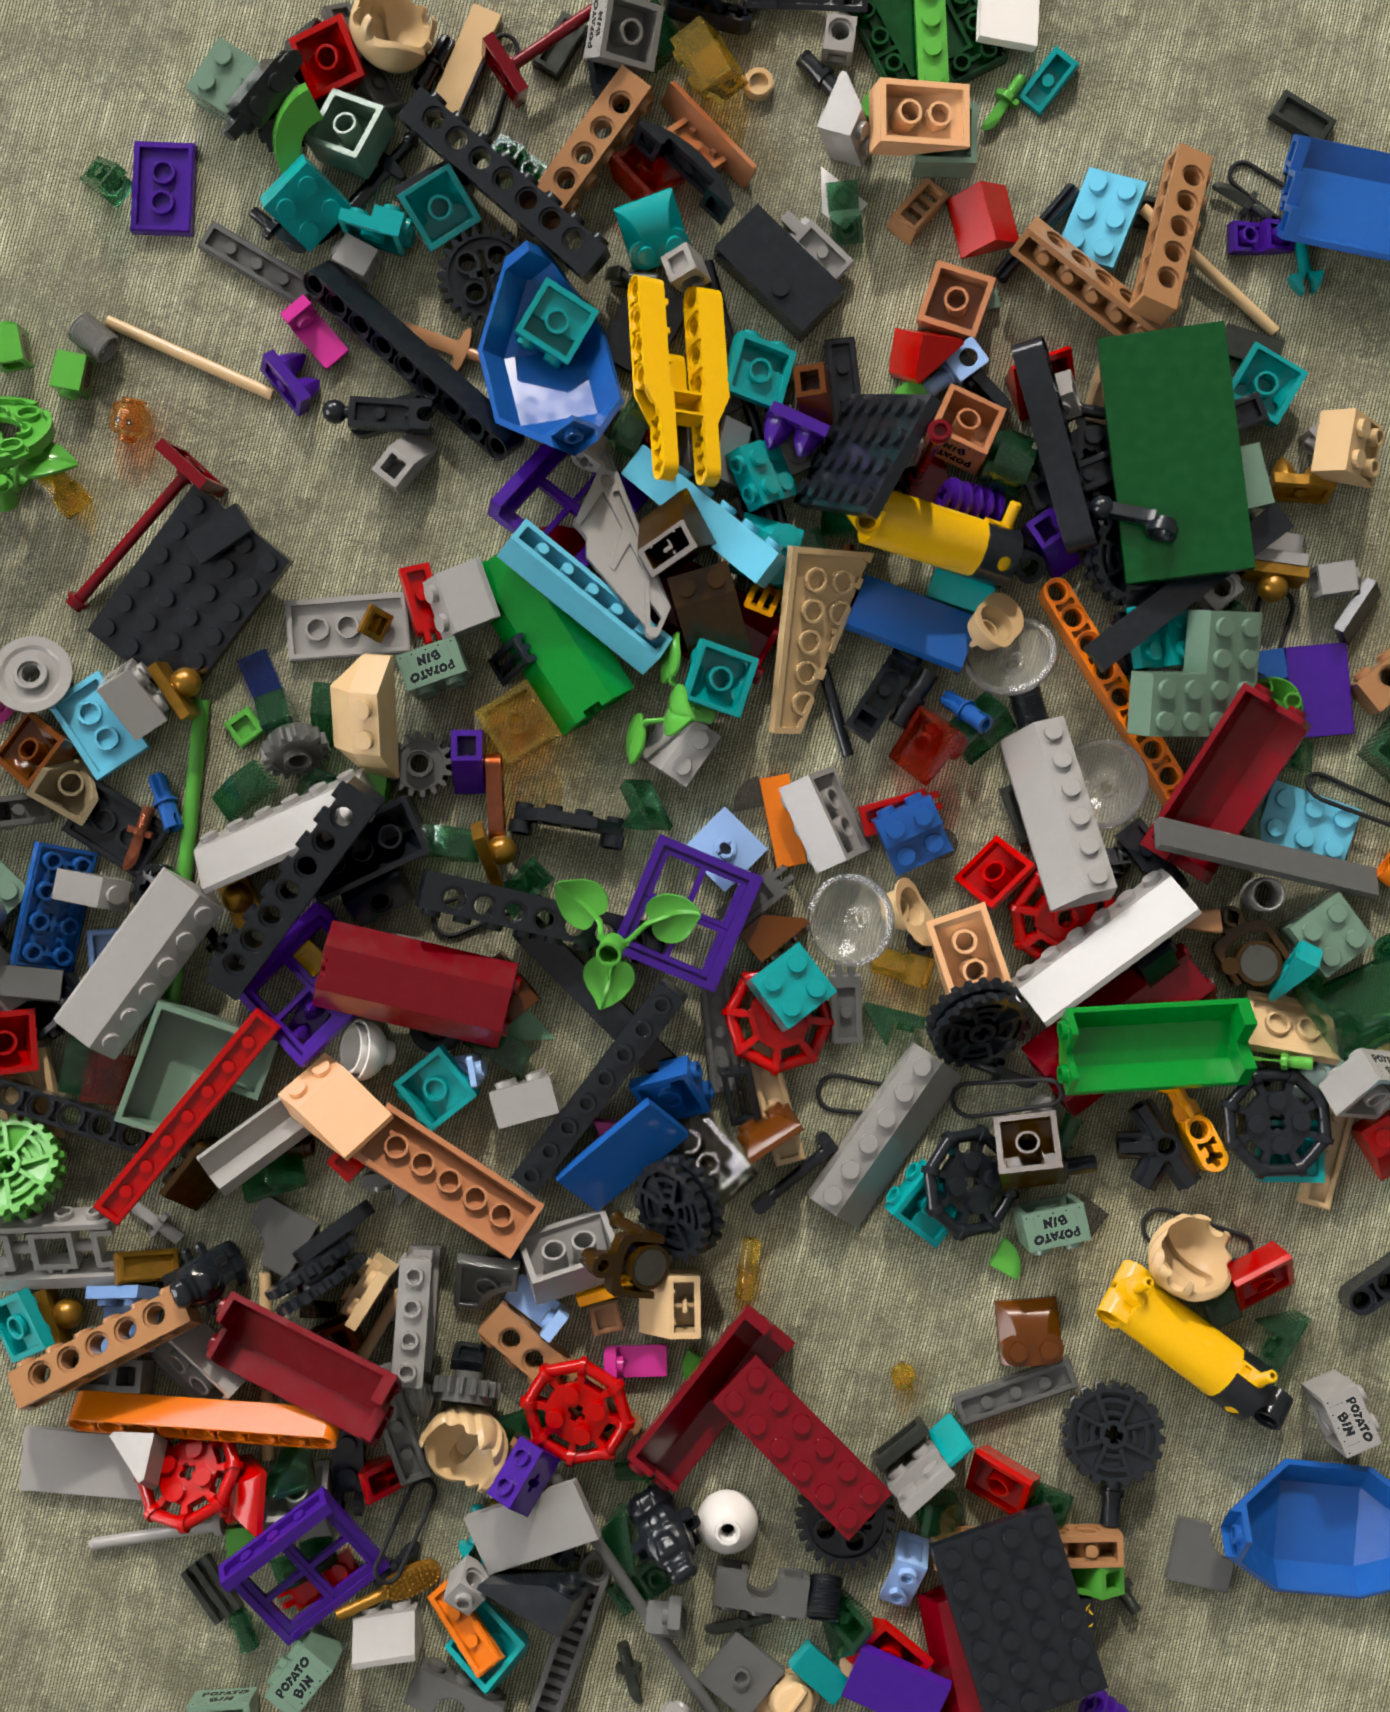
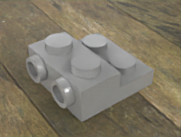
M931 1438L926 1443L922 1441L917 1444L911 1451L912 1456L903 1464L901 1462L895 1464L889 1470L888 1477L885 1479L888 1489L897 1498L900 1509L908 1518L956 1476L953 1467L947 1464Z

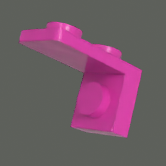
M304 294L280 313L290 329L326 370H329L349 353L345 344L320 317Z
M666 1344L605 1346L603 1354L604 1370L617 1379L627 1377L667 1376L668 1374Z

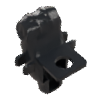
M231 1240L216 1245L209 1250L206 1249L204 1243L199 1241L195 1245L199 1256L193 1258L189 1248H184L182 1250V1257L185 1264L162 1276L164 1286L170 1285V1293L179 1309H185L189 1306L192 1308L206 1306L208 1312L211 1315H215L217 1310L215 1301L219 1299L222 1301L225 1297L228 1298L229 1292L241 1286L249 1279L248 1264L243 1259L241 1249Z
M655 1483L649 1484L645 1490L634 1494L626 1505L628 1515L640 1537L632 1543L631 1550L633 1554H638V1558L642 1563L651 1559L659 1569L668 1572L672 1583L679 1586L690 1581L697 1574V1565L693 1561V1555L696 1549L695 1546L700 1543V1539L693 1530L700 1526L701 1521L698 1515H694L692 1508L689 1506L679 1511L675 1498L669 1491H663Z

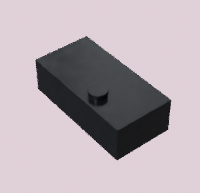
M758 203L714 247V260L800 343L843 300L845 287Z

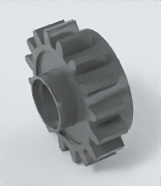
M303 722L287 723L277 727L268 734L266 741H262L263 749L260 750L266 771L272 770L275 777L283 773L284 779H288L291 774H295L297 779L301 778L302 773L305 772L312 775V769H322V762H328V754L331 753L326 733L320 732L317 726L314 727Z
M417 730L413 739L408 734H404L405 743L401 744L398 742L400 777L390 778L392 782L400 781L397 789L401 792L408 787V796L414 797L417 791H419L421 798H427L428 791L438 795V787L440 785L446 788L449 786L445 781L447 776L453 777L452 771L449 770L451 759L447 756L451 753V748H442L445 740L441 737L434 742V734L432 732H428L426 737L423 738L422 733ZM420 757H426L429 762L428 768L422 773H417L414 768L415 761Z
M455 1370V1376L434 1375L432 1392L439 1393L438 1401L491 1407L492 1400H500L502 1383L482 1380L483 1373Z

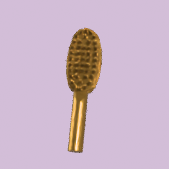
M427 1558L406 1565L399 1579L393 1584L383 1585L382 1588L335 1609L338 1621L349 1618L386 1599L395 1602L398 1600L402 1601L410 1596L413 1597L415 1594L418 1595L425 1589L427 1590L428 1587L437 1583V1580L440 1578V1564L435 1559ZM398 1570L387 1577L386 1580L392 1579Z

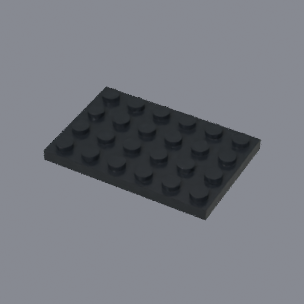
M851 394V396H848L840 407L841 414L837 422L831 425L827 432L824 446L812 458L810 463L812 468L807 477L803 478L796 488L797 495L793 502L802 508L877 520L942 401L932 394Z
M193 484L90 625L88 631L126 662L134 658L137 664L142 662L146 667L154 662H168L174 672L182 667H189L200 675L202 686L294 561L257 531H254L207 564H201L185 537L227 509V507L211 494L200 490ZM150 678V681L157 686L153 678Z
M1048 1502L929 1543L982 1712H1044L1108 1688L1051 1505Z

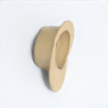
M994 592L987 596L969 619L967 628L972 638L969 646L972 648L978 645L986 651L1009 646L1024 627V617L1016 601L1002 592Z
M903 877L898 880L894 890L883 894L879 898L885 919L893 929L908 931L916 942L922 946L930 947L931 943L925 922L934 919L920 896L915 884L909 878Z
M791 1668L785 1669L779 1680L757 1706L755 1712H813L819 1701V1694Z

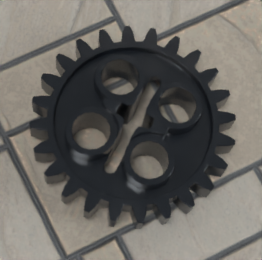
M485 225L483 234H479L476 227H472V236L470 237L462 231V241L460 243L453 238L451 239L453 251L446 248L443 249V253L448 260L438 261L439 267L445 270L437 272L438 280L444 281L438 285L439 291L447 293L443 297L444 303L449 304L453 302L450 308L451 313L455 314L461 310L460 318L463 322L471 316L474 327L477 326L479 320H483L485 325L491 306L478 252L482 251L484 253L495 293L504 261L500 264H495L490 261V258L498 253L506 257L523 244L522 240L516 241L513 244V234L511 232L503 238L500 227L496 229L494 234H490L488 225ZM466 261H472L476 264L475 268L471 271H464L460 267ZM474 290L484 293L483 297L478 301H472L468 298L469 294Z
M798 1495V1502L804 1506L795 1508V1515L801 1517L795 1521L796 1529H803L798 1534L799 1540H808L805 1544L807 1552L816 1549L814 1553L816 1561L825 1556L826 1567H830L833 1561H837L839 1570H842L844 1563L849 1562L851 1569L855 1570L856 1561L858 1560L866 1567V1557L868 1555L877 1560L876 1549L887 1550L883 1538L893 1539L892 1532L887 1529L896 1527L895 1519L889 1517L896 1513L894 1506L888 1505L892 1501L891 1495L866 1521L865 1525L870 1524L871 1527L865 1528L862 1526L857 1531L862 1537L854 1543L847 1541L834 1526L828 1531L819 1530L817 1528L819 1523L828 1520L804 1495Z

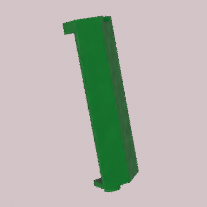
M496 554L488 561L482 562L501 615L492 621L491 624L504 644L514 635L523 633L525 636L522 640L523 645L529 643L531 649L528 651L529 655L535 653L538 658L523 674L563 736H566L587 725L600 711L622 701L635 687L608 646L496 557ZM516 648L510 651L511 655L517 651ZM522 658L516 662L517 665L522 661Z
M1249 998L1065 1008L1061 1021L1057 1022V1035L1059 1038L1058 1082L1063 1084L1066 1096L1248 1085L1257 1070L1248 1042L1258 1025Z

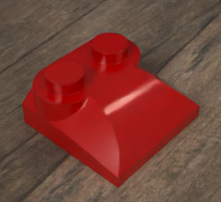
M253 1454L239 1455L240 1460L244 1462V1470L240 1471L226 1504L228 1508L224 1513L219 1512L220 1518H225L226 1524L240 1523L249 1533L257 1537L263 1532L267 1472ZM224 1473L221 1476V1481H223V1478L225 1476Z

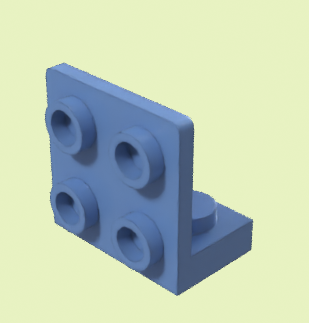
M144 1285L86 1286L85 1299L98 1300L97 1306L104 1307V1319L113 1314H124L131 1310L130 1306L137 1301L143 1299L151 1300L159 1296L161 1288ZM135 1323L129 1330L130 1338L136 1333ZM106 1338L103 1340L101 1344L102 1352H104L108 1346V1341Z

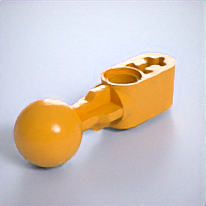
M1185 1089L1156 1090L1167 1094L1173 1105L1171 1113L1178 1125V1134L1194 1165L1203 1172L1222 1171L1228 1164V1153L1225 1151L1212 1122L1204 1116L1196 1100L1189 1098ZM1194 1121L1198 1122L1202 1129L1201 1135L1197 1139L1190 1133V1125ZM1197 1144H1203L1204 1147H1198ZM1209 1153L1215 1154V1157L1212 1159V1163L1206 1162V1158L1209 1157Z

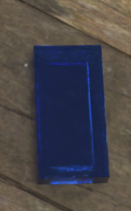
M264 648L237 660L261 717H266L291 706L267 649Z

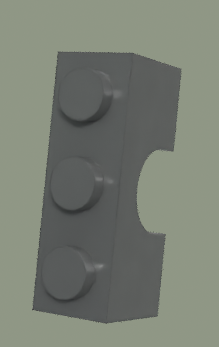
M79 1357L73 1358V1366L75 1367L79 1362ZM133 1359L74 1390L153 1393L156 1360Z
M717 1557L712 1589V1606H717L719 1610L725 1612H734L736 1609L745 1610L749 1614L759 1617L766 1616V1614L779 1615L781 1619L787 1621H796L797 1618L805 1619L810 1588L808 1570L778 1566L774 1583L767 1588L760 1589L752 1586L747 1580V1561Z
M423 1656L403 1703L422 1712H433L441 1700L453 1698L463 1705L465 1712H503L507 1695L499 1687H496L491 1693L484 1694L465 1671L451 1669L439 1658Z

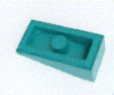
M1056 45L1019 93L1017 99L1038 116H1041L1079 69L1080 64Z
M936 568L925 597L973 615L984 599L994 593L996 587Z
M1303 940L1299 941L1283 964L1279 977L1271 983L1268 995L1269 1001L1274 1002L1312 975L1320 967L1323 951Z
M951 1413L946 1414L929 1430L931 1440L950 1467H954L974 1448L967 1431Z
M807 1638L787 1662L789 1667L802 1680L833 1706L842 1695L847 1677L818 1646Z

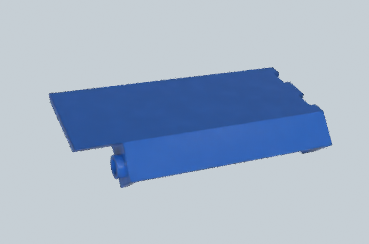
M1293 134L1283 170V175L1288 177L1285 187L1281 190L1279 210H1283L1284 213L1281 223L1277 225L1276 235L1282 240L1390 261V153Z

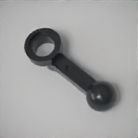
M1104 495L1095 497L1089 504V512L1095 520L1114 519L1143 525L1146 528L1145 535L1157 542L1170 543L1174 542L1177 538L1179 531L1177 521L1166 515H1156L1158 509H1147L1113 502Z

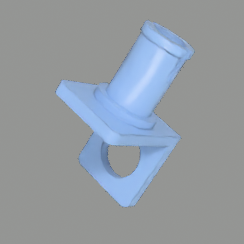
M969 337L956 352L940 365L941 370L922 382L927 392L933 396L949 387L951 383L962 387L964 380L986 365L989 358L973 337ZM965 349H971L977 355V361L972 366H965L959 360L960 353Z

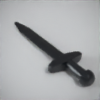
M407 132L403 135L404 140L390 155L383 152L378 161L380 165L371 174L370 178L366 179L348 199L352 207L361 208L390 175L402 182L407 179L398 164L413 148L417 149L419 146V139L412 132ZM338 223L319 244H323L341 230L340 224Z

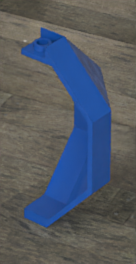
M526 240L505 257L478 347L481 367L496 424L576 456L599 440L623 405L624 399L606 332L596 318L567 367L561 364L559 368H555L543 360L545 355L543 352L535 347L531 352L516 342L518 336L514 334V331L546 277L582 299L550 253Z
M1285 1458L1229 1510L1221 1524L1225 1556L1273 1591L1351 1599H1364L1390 1593V1480L1371 1466Z

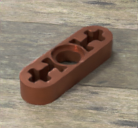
M502 753L485 754L489 840L499 835L506 836Z

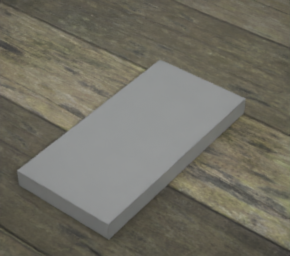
M403 591L285 601L288 657L291 663L358 658L365 653L397 655L412 650L410 615ZM369 603L394 616L381 644L357 632Z
M27 1425L25 1427L19 1490L142 1500L138 1485L134 1482V1475L109 1437L110 1434L38 1425Z
M577 1477L544 1488L528 1517L498 1503L468 1513L464 1518L488 1575L599 1540L601 1536V1531Z

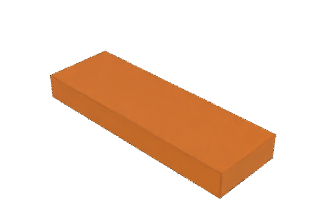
M789 773L759 779L776 868L778 869L782 864L786 867L806 864L807 859L804 845L795 834L794 823L789 812L782 805L781 794L778 790L791 783Z
M447 1579L429 1594L427 1599L478 1679L503 1660L505 1656L476 1610L467 1616L443 1601L448 1582Z

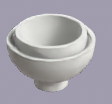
M357 1019L346 1029L340 1046V1063L358 1081H364L376 1075L384 1065H391L393 1063L396 1047L393 1041L386 1039L383 1031L374 1022L366 1019Z
M719 1490L709 1495L699 1507L697 1515L700 1518L701 1524L697 1530L700 1538L708 1548L720 1554H735L751 1544L758 1529V1514L754 1504L747 1496L735 1490ZM731 1524L734 1529L730 1533H725L722 1530V1526Z

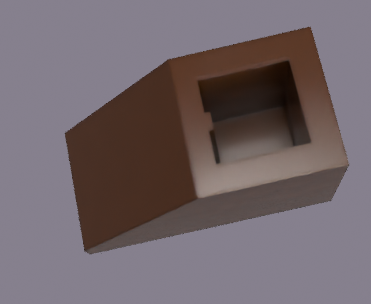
M824 362L793 367L799 412L829 426L833 425L834 417L829 371Z
M761 914L741 930L739 937L761 963L766 959L771 963L784 952L781 946L788 940L795 943L808 932L804 927L809 922L806 918Z

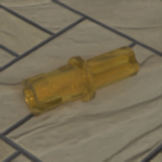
M744 1237L740 1264L736 1265L738 1278L734 1297L740 1299L743 1296L742 1300L745 1301L754 1300L756 1275L760 1273L758 1261L761 1241L756 1237Z

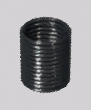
M1039 683L1016 688L1007 693L1011 701L1010 704H1012L1011 707L1018 730L1033 722L1049 718Z
M824 1573L811 1574L806 1616L817 1621H840L842 1577Z

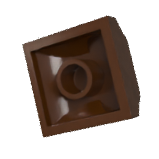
M35 712L25 713L0 747V765L29 790L43 767L70 761L74 756L75 747L68 737L62 735Z
M778 1101L765 1109L764 1113L766 1115L755 1122L752 1118L738 1127L740 1133L736 1138L741 1144L750 1164L804 1130L788 1103L781 1105Z
M1056 1296L994 1301L999 1362L1001 1365L1026 1367L1051 1365L1063 1361L1064 1344L1061 1340Z

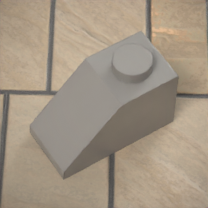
M57 868L51 898L100 909L126 912L132 882L115 877Z

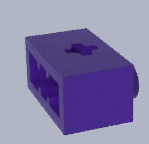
M520 1436L487 1494L508 1509L528 1517L561 1459L532 1441Z

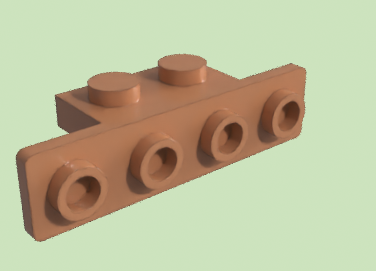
M675 81L671 82L661 100V105L677 122L666 129L692 145L709 161L717 172L723 168L742 189L747 187L757 170V165Z

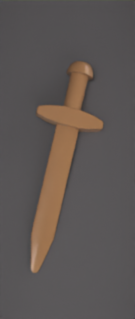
M400 320L429 347L453 355L452 367L460 373L467 360L481 364L478 350L472 348V329L466 328L459 341Z

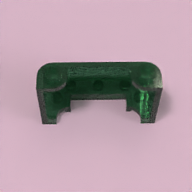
M1390 933L1376 941L1373 948V961L1324 984L1321 977L1314 972L1292 988L1294 996L1327 1044L1343 1061H1347L1349 1054L1356 1049L1375 1050L1390 1043Z

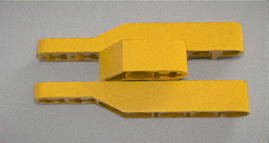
M634 274L629 281L627 290L633 393L650 427L653 476L656 480L670 482L675 480L679 469L677 425L691 427L696 483L699 486L716 487L721 477L718 423L730 398L729 381H727L728 365L722 293L719 290L699 286L687 287L685 291L683 313L688 391L685 358L681 355L669 353L668 335L670 334V327H667L666 306L668 305V299L665 298L664 282L661 279Z

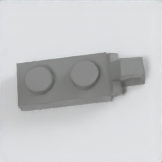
M790 210L780 219L781 223L790 231L789 234L838 282L855 265V261L812 219L809 220L805 216L800 221Z

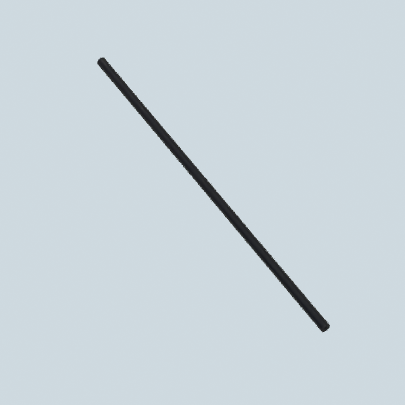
M713 260L704 261L711 278V282L707 284L708 288L719 290L722 293ZM722 293L726 351L728 355L734 332ZM741 399L747 425L752 428L750 434L752 442L763 441L764 437L755 405ZM782 501L770 505L774 520L788 524ZM827 661L824 668L827 670L824 679L820 681L843 758L854 755L847 728L843 727L845 721Z

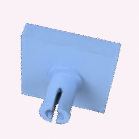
M725 806L686 844L745 870H748L768 850ZM709 871L705 873L724 892L735 883Z

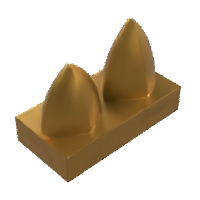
M1281 457L1274 465L1270 479L1274 500L1283 502L1326 505L1337 487L1336 482L1323 480L1312 473L1311 466L1303 474H1297L1291 463L1284 457Z

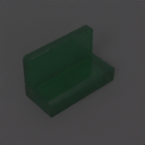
M984 692L974 700L977 708L993 718L992 727L986 733L980 734L969 724L959 722L956 716L941 728L942 734L955 744L961 756L969 765L976 762L1017 727L1007 707L988 692Z

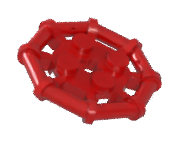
M1037 868L1014 900L1009 901L1007 907L1011 912L1015 939L1013 945L1015 949L1022 950L1035 960H1038L1044 951L1035 945V942L1041 938L1051 946H1057L1066 939L1067 934L1071 930L1088 923L1096 908V903L1050 913L1044 893L1034 906L1026 904L1039 886L1042 887ZM1114 895L1111 899L1102 901L1103 908H1108L1115 903ZM1070 910L1071 920L1069 922L1064 920L1061 924L1058 923L1059 913ZM1023 914L1032 915L1031 919L1034 924V930L1026 933Z
M764 968L748 973L746 971L742 972L731 998L721 1013L726 1020L735 1049L733 1052L735 1056H741L769 1071L771 1076H778V1073L812 1063L814 1065L819 1061L818 1056L831 1032L832 1026H834V1019H831L828 1000L817 1007L820 1017H812V1014L809 1013L789 1030L782 1032L777 1024L773 1023L770 1015L756 997L751 1002L748 1010L739 1009L749 990L745 982ZM738 1018H747L752 1036L747 1040H744ZM811 1025L819 1026L809 1046L804 1041L805 1034ZM758 1041L763 1046L773 1049L772 1056L769 1058L750 1047ZM797 1045L801 1051L800 1054L781 1059V1049Z
M581 1356V1359L554 1364L545 1362L539 1366V1373L526 1394L520 1397V1406L524 1409L532 1437L530 1441L564 1461L566 1467L573 1468L576 1464L606 1460L608 1462L616 1457L615 1452L629 1430L635 1427L636 1421L631 1415L624 1389L625 1382L622 1378L617 1379L589 1361V1357ZM577 1373V1378L570 1382H566L567 1380H562L560 1377L561 1375ZM587 1375L593 1378L594 1380L598 1381L605 1387L601 1388L595 1383L591 1382L587 1379ZM547 1383L554 1388L549 1398L539 1396ZM608 1397H614L617 1412L611 1411L610 1407L608 1408ZM578 1405L582 1406L584 1416L574 1415L570 1406L576 1408ZM537 1409L545 1410L546 1413L545 1422L547 1425L543 1428ZM608 1423L617 1426L609 1440L602 1433ZM552 1433L557 1434L570 1443L569 1447H564L549 1436ZM590 1441H594L598 1447L578 1451L579 1445H587Z
M165 1438L168 1440L159 1479L162 1497L156 1501L153 1490L140 1485L134 1477V1482L138 1485L145 1510L144 1518L149 1523L157 1522L178 1530L180 1534H187L191 1531V1528L219 1512L224 1513L228 1508L226 1504L240 1471L244 1470V1462L240 1460L235 1443L217 1441L206 1443L201 1440L186 1439L173 1446L169 1441L175 1438ZM223 1447L227 1460L222 1463L218 1449ZM190 1466L196 1467V1470L192 1472V1478L190 1480L186 1478V1470ZM224 1473L225 1476L216 1494L215 1491L217 1487L214 1486L215 1482L217 1480V1477L221 1479V1476ZM208 1500L209 1504L194 1512L193 1507ZM172 1503L181 1505L179 1515L167 1512Z

